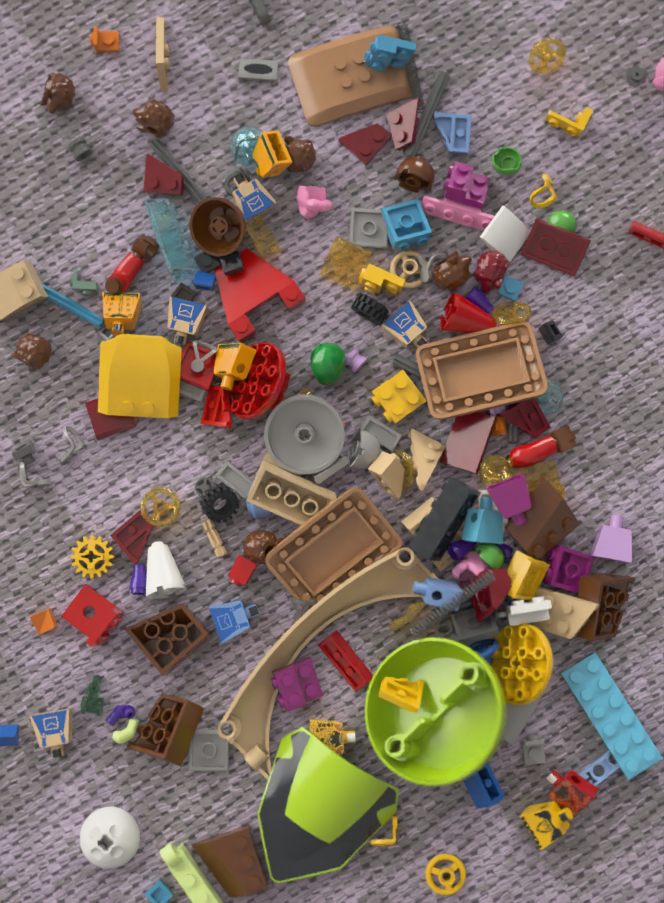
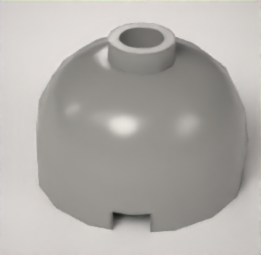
M360 429L354 433L350 441L354 442L351 452L348 450L347 457L350 460V463L347 465L358 470H365L371 466L382 453L380 443L374 434Z

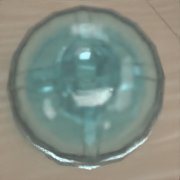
M246 126L237 130L232 136L230 150L235 161H238L239 164L251 165L255 163L252 153L263 132L261 129L254 126Z

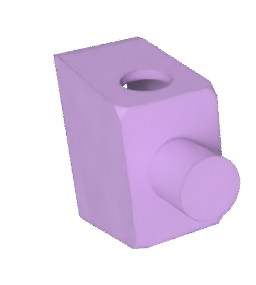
M611 515L610 526H599L590 553L591 556L632 563V532L630 529L622 528V516Z

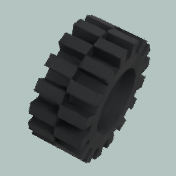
M362 293L358 294L351 305L352 310L356 314L381 326L389 313V310L382 306L383 304Z
M216 484V488L210 486L211 490L209 492L207 489L204 491L206 496H201L203 500L200 501L201 509L213 522L221 523V520L224 523L228 522V517L231 520L233 518L231 515L237 514L235 508L239 509L238 496L230 487L224 484L222 486ZM222 497L226 498V504L221 509H214L213 505L216 500Z

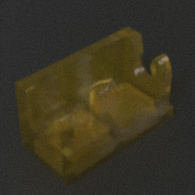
M261 214L246 220V231L263 260L281 251L265 218Z

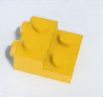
M369 264L367 269H362L358 283L369 294H380L383 287L385 292L395 296L396 294L401 295L405 279Z
M404 370L385 381L371 393L373 395L371 397L373 403L377 407H382L385 411L383 416L389 423L393 422L394 425L426 402V399Z

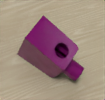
M522 473L486 487V491L504 519L512 516L515 526L527 522L523 512L531 509L527 481Z

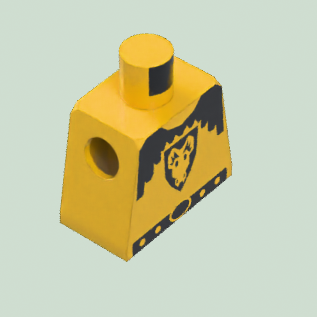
M555 801L528 806L522 812L520 818L539 849L542 850L565 834L570 827L568 821L573 819V814L569 808L561 810Z

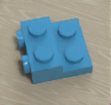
M378 35L375 41L371 42L369 51L365 52L364 63H366L367 68H371L374 71H385L388 65H391L393 68H404L416 50V43Z
M419 199L382 208L381 214L387 226V235L393 249L398 248L400 251H403L412 244L417 243L418 246H422L428 242L432 231Z

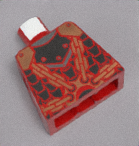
M553 769L546 776V779L553 785L548 793V797L551 801H555L561 810L569 808L572 811L573 817L594 799L598 791L596 786L573 770H569L564 776H561Z

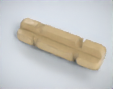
M210 519L203 522V527L208 532L206 534L210 543L215 548L216 556L220 558L226 555L227 551L222 546L223 542L217 529L214 528V522Z

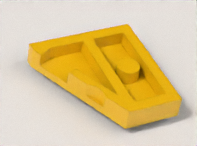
M385 677L381 683L378 697L416 714L420 706L425 681L419 679L417 682H409L407 678L395 679L393 677Z

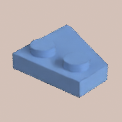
M434 112V121L448 153L468 155L471 115Z

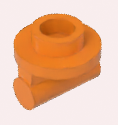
M500 415L496 416L497 420L492 435H507L506 421Z

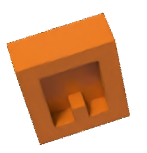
M93 27V33L90 34L91 46H94L96 52H119L120 33L119 31H99L98 27Z

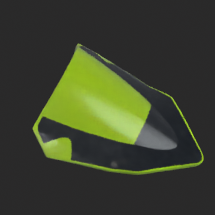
M304 727L283 737L258 810L260 832L271 879L274 882L280 883L341 869L396 813L399 789L354 766L327 747Z

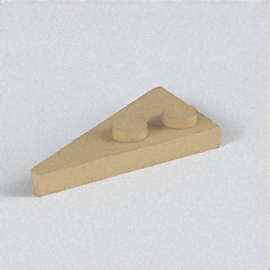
M156 17V67L161 92H169L168 70L170 69V63L167 56H170L169 44H166L164 17Z
M412 428L408 435L412 439L410 448L413 453L414 469H417L418 472L416 477L419 490L423 491L445 446Z

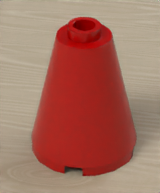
M453 293L449 297L444 307V310H446L445 317L441 315L440 329L449 332L469 334L497 327L493 316L457 293Z

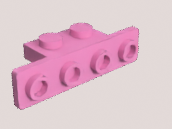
M424 196L421 204L425 214L482 231L487 228L495 217L482 213L480 208L446 198L442 201Z

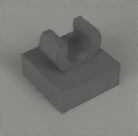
M32 441L13 449L12 455L15 460L22 458L25 465L33 462L34 458L31 453L34 452L35 447Z

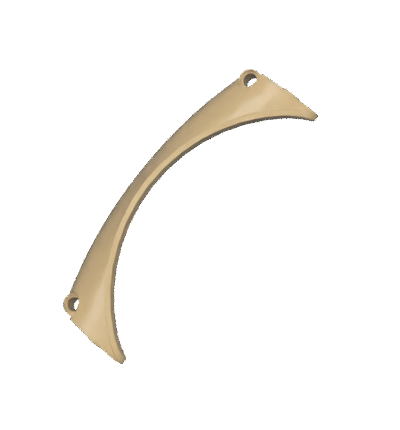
M405 547L369 565L340 584L297 620L263 657L241 687L219 724L218 734L220 737L233 744L244 755L249 765L258 770L268 780L272 770L269 745L270 724L275 699L278 694V689H274L271 682L273 677L272 671L292 664L300 651L316 634L342 615L361 606L381 600L422 597L419 594L412 593L414 582L424 583L426 577H438L421 563L411 549ZM402 551H407L410 554V560L407 563H403L399 559ZM224 724L232 725L233 732L231 734H226L223 731L222 727Z

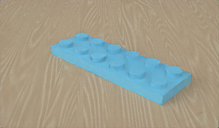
M596 652L561 673L628 780L663 759Z

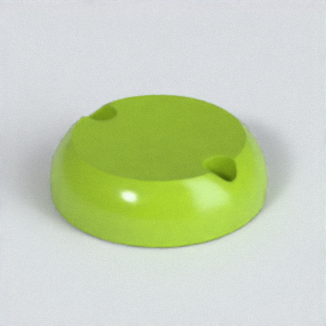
M423 638L409 642L392 652L382 662L371 680L365 703V722L369 739L383 763L398 776L408 781L429 786H444L465 780L476 774L489 762L502 740L506 724V701L500 680L490 664L480 654L462 643L443 638ZM385 677H393L395 679L407 678L409 682H417L419 679L425 681L420 706L416 714L378 697L381 683Z

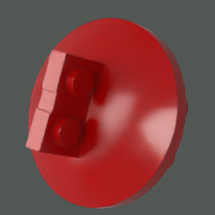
M268 342L252 345L251 348L255 349L256 353L246 379L239 380L238 382L234 381L232 390H229L231 411L236 416L246 420L255 419L263 415L268 409L273 410L278 403L283 401V395L291 377V374L286 373V361L283 352L279 347Z

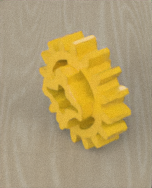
M91 535L90 540L87 536H84L83 543L81 541L76 542L78 548L72 547L75 555H71L70 558L75 559V562L71 565L78 566L77 573L83 571L82 577H87L88 574H90V579H94L95 574L98 577H102V571L108 573L107 566L114 565L110 562V559L115 558L114 555H110L114 548H108L107 546L110 542L105 541L103 543V537L101 536L97 540L95 535ZM97 544L104 549L105 553H101L98 550ZM88 545V549L81 553L82 549ZM92 551L93 554L101 556L100 558L93 559V562L92 559L85 558V556L92 555ZM80 560H83L87 564L88 569H86L82 565ZM102 560H105L104 564L99 569H97L98 564Z

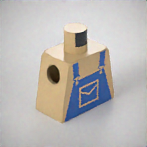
M243 173L233 179L238 189L234 190L232 195L236 205L242 211L246 223L276 206V201L257 179L248 182Z
M170 296L168 329L176 331L174 343L185 345L188 335H198L209 309L207 305Z
M411 301L405 304L382 325L381 329L404 348H407L411 343H414L417 348L429 343L422 336L427 330V325Z
M68 708L30 716L40 748L51 747L52 758L64 756L63 744L72 741L73 709Z

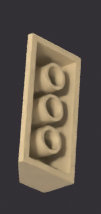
M263 460L246 501L302 525L337 499V496L330 489Z

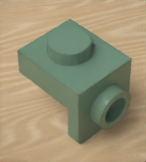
M74 269L73 275H70V286L72 289L83 296H93V293L99 294L100 286L97 282L81 281L80 271Z

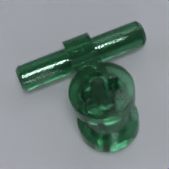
M95 675L92 682L88 684L86 696H83L81 701V714H86L87 712L102 716L104 698H100L99 684L101 676Z

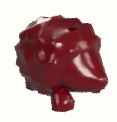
M488 250L481 254L477 260V266L473 275L476 281H479L484 293H489L494 287L496 289L500 288L510 263L505 255L499 251Z

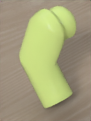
M129 719L126 729L113 733V740L118 744H123L133 739L139 720Z

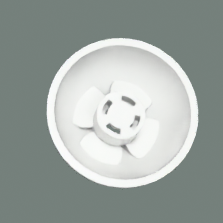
M104 807L94 811L87 817L80 831V846L84 856L89 862L100 868L113 869L123 866L133 858L140 844V830L137 822L131 814L117 807Z

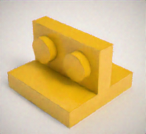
M516 550L507 569L508 576L511 578V589L507 595L514 599L532 601L550 565L544 561L535 560L522 551Z

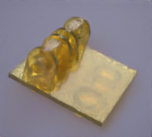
M554 460L516 470L517 475L522 473L525 476L529 492L536 489L539 484V478L543 476L565 498L564 484H561Z

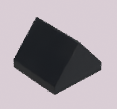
M553 320L544 323L538 328L547 345L563 337Z

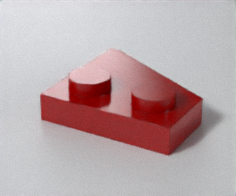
M220 386L210 387L200 424L232 428L229 390L222 389Z

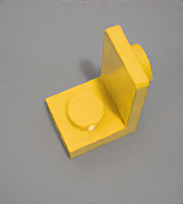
M586 107L583 113L579 112L574 122L553 111H549L545 120L552 127H560L565 129L567 134L580 137L593 110Z

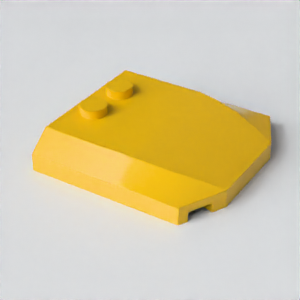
M120 334L115 336V338L101 342L98 412L117 416L178 417L182 347L174 345L162 336Z

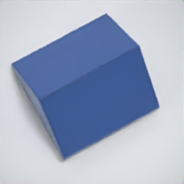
M197 271L193 280L194 287L213 292L216 274Z
M19 724L0 725V746L19 745Z

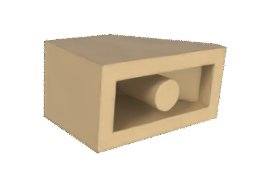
M382 451L368 470L385 493L399 499L402 492L405 469L397 455Z

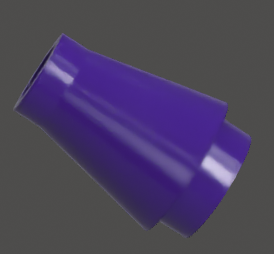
M474 287L465 297L488 314L494 308L482 289Z
M459 539L450 543L447 552L453 560H463L477 542Z
M134 565L129 586L132 595H146L147 575L146 566Z

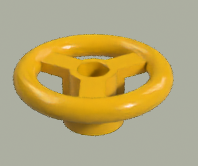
M437 855L427 865L425 872L426 881L429 887L437 894H455L463 887L466 880L464 864L454 855ZM442 860L454 862L448 868L439 869L434 867L436 863ZM459 868V881L454 887H451L455 881L454 871ZM446 872L450 874L448 878L442 877ZM432 874L438 875L439 881L445 886V889L435 885L432 880Z

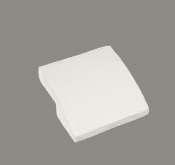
M502 206L480 238L489 249L504 254L510 262L528 238L530 230L509 209Z

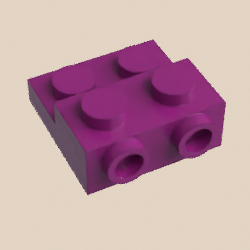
M455 161L454 166L450 165L447 177L450 178H446L443 189L446 190L444 198L482 209L491 178L472 173L473 166Z
M554 546L547 552L548 564L550 566L543 578V583L578 594L581 576L590 575L594 556L563 546Z
M310 657L272 671L273 677L271 682L274 689L279 691L280 696L277 697L281 709L284 708L287 712L306 705V702L323 696Z

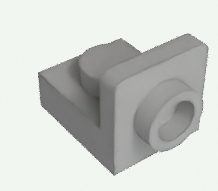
M537 734L527 735L526 739L521 740L524 764L545 763L544 739L539 738Z

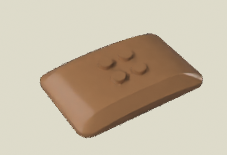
M385 26L361 32L304 50L289 58V69L308 124L320 126L412 97L406 66L404 68H393L391 65H388L385 71H374L371 68H367L366 63H364L365 52L369 51L371 42H374L378 35L400 39L396 28Z
M525 321L424 344L416 350V360L431 416L437 420L476 413L544 395L548 388L533 329Z
M354 487L332 501L281 541L266 555L265 562L293 598L301 601L314 599L317 603L359 571L399 550L402 546V540L361 488Z

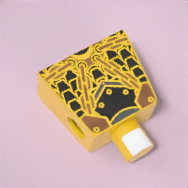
M310 719V732L335 753H344V744L356 743L355 731H343L342 722Z

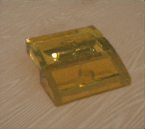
M336 236L322 266L320 275L355 290L359 282L360 273L363 268H366L372 252Z
M420 600L404 606L405 615L387 622L391 631L396 630L411 621L425 606V602Z

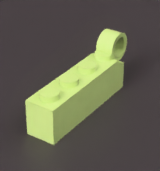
M169 843L160 850L163 860L192 903H224L183 843L177 848L172 843Z

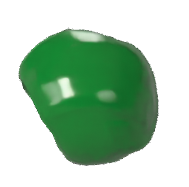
M321 343L311 352L312 371L320 384L329 385L341 378L346 366V357L339 345L335 343Z

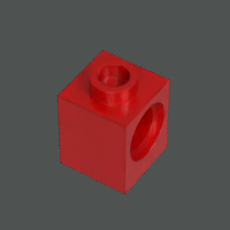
M238 555L228 574L231 578L230 582L239 587L242 584L247 585L258 564L242 555Z

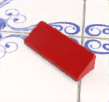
M632 221L628 234L664 249V233L637 221Z
M337 630L318 644L355 692L372 680L374 675Z

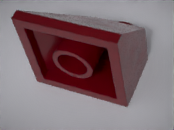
M507 568L486 569L472 581L478 586L475 581L478 580L482 585L479 577L485 582L482 575L488 579L485 573L487 572L490 576L489 570L494 573L495 581L488 583V586L485 585V588H482L481 591L478 590V593L471 597L477 623H481L500 606L511 589V578L508 576Z

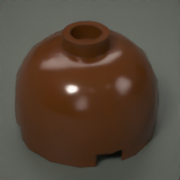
M416 156L407 158L400 163L394 179L395 181L398 180L399 186L405 190L419 193V190H425L424 193H428L432 189L435 173L433 167L425 158Z

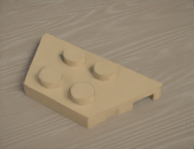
M539 586L534 597L544 596V599L551 600L552 608L548 609L549 620L533 622V625L540 630L573 639L579 633L580 628L589 620L588 618L598 609L599 604Z

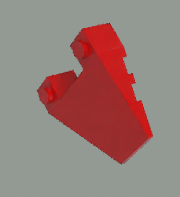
M247 248L240 252L244 271L226 276L222 264L214 269L229 328L239 343H244L257 334L247 315L275 297L279 296L289 313L306 302L305 296L294 280Z

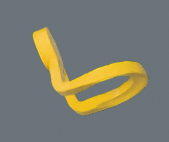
M547 173L542 175L545 181L544 186L535 190L530 196V203L534 208L547 207L557 200V195L551 186L553 182ZM548 187L552 196L545 202L536 203L534 197Z
M397 815L392 816L393 839L371 840V845L387 846L396 843Z

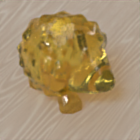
M496 454L486 457L480 464V481L488 487L513 477L514 471L512 466L514 459L509 458L506 460L504 456Z

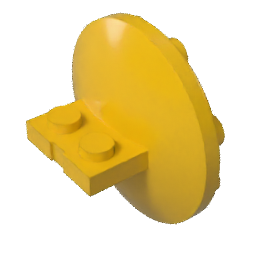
M527 623L514 626L508 625L499 631L500 635L494 637L499 642V647L491 655L494 659L491 667L500 680L506 703L517 706L527 705L535 701L544 692L550 681L553 668L552 650L548 639L537 627Z

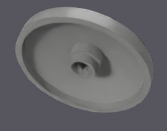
M310 394L294 395L278 403L270 412L264 429L265 445L271 458L283 469L296 474H313L329 467L341 453L345 439L344 424L335 407L325 399Z

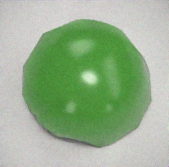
M500 147L492 155L493 168L502 176H511L520 169L522 156L517 149Z
M556 211L547 221L571 232L576 231V219L568 211Z
M483 542L476 547L475 552H478L480 557L493 569H499L502 566L504 555L495 544Z

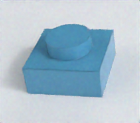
M505 276L497 294L515 302L524 283Z
M160 878L144 895L151 903H166L174 893Z

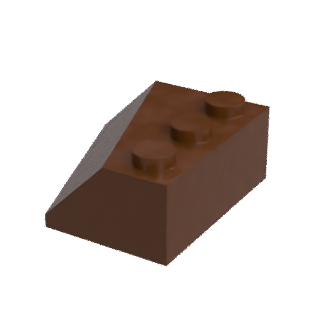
M543 476L539 478V484L536 489L529 492L531 509L523 512L527 522L515 526L513 518H511L505 526V529L519 549L535 560L542 558L580 525L563 497Z
M607 573L581 576L578 585V598L599 604V607L588 618L589 620L580 628L576 636L589 641L616 637L623 616L620 609L624 602L628 601L630 594L626 593L629 583L634 584L636 577Z
M184 604L124 628L161 675H168L213 636Z
M162 693L148 714L149 721L144 727H139L137 730L139 736L134 743L130 741L126 747L181 767L204 708L189 700Z
M249 824L191 844L229 897L248 896L268 888V880Z

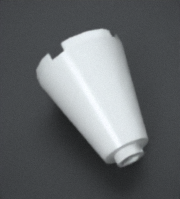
M163 542L152 543L151 547L148 548L146 597H149V599L169 598L168 595L174 592L175 595L184 593L186 585L168 545L163 544Z

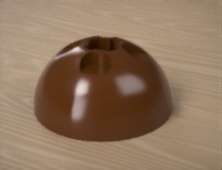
M211 197L202 200L192 211L189 223L190 233L195 244L203 252L212 256H226L234 252L243 242L246 233V221L240 208L232 201L221 197Z

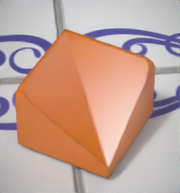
M51 608L30 616L39 635L58 627Z

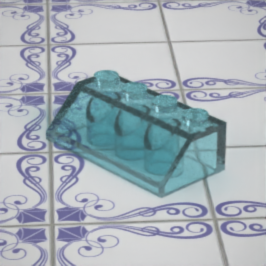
M168 199L144 200V206L174 283L195 276V269L198 267L194 257L190 258L188 254L191 248L188 240H183L181 235L185 232L181 221L177 222L175 219L178 213L174 203L170 205Z

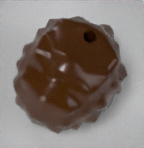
M61 73L49 74L40 106L47 105L48 111L51 114L59 110L66 111L71 108L73 98L76 95L73 81Z
M155 99L147 100L145 105L132 111L136 121L141 123L137 126V129L142 133L149 132L161 138L171 131L174 125L175 115L168 105H164L161 101Z
M285 136V146L292 160V164L286 170L303 173L311 169L316 161V151L312 141Z
M454 251L447 258L436 263L433 266L435 284L442 290L449 291L457 289L461 284H464L470 278L469 264L472 261L471 257H458V252Z
M28 333L26 336L20 337L19 343L16 345L17 352L12 353L11 357L22 361L31 368L40 370L45 363L49 362L52 351L51 344L44 337Z
M259 530L247 536L243 543L244 553L254 563L266 564V555L284 539L282 537L277 539L273 532Z

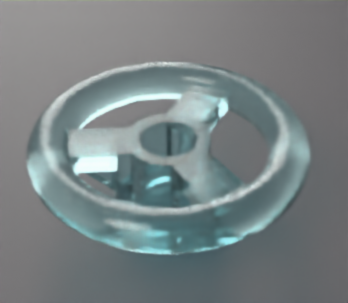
M547 380L548 388L546 393L536 398L538 405L541 402H549L555 405L549 409L541 408L543 414L546 415L557 412L563 404L562 391L555 383Z

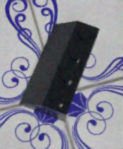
M450 477L449 480L447 479L443 483L441 494L431 504V511L421 520V528L410 539L411 544L409 548L429 561H441L447 548L465 521L468 509L474 506L481 494L480 491L456 478Z

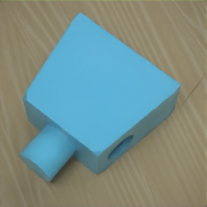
M481 497L480 509H468L462 540L503 544V516L499 511L492 510L493 501L491 498Z

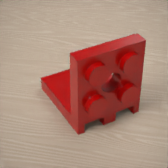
M85 584L61 617L89 638L85 643L95 647L105 644L110 637L109 632L123 620L121 616L125 612ZM88 606L95 609V614L92 618H88L84 614V610Z

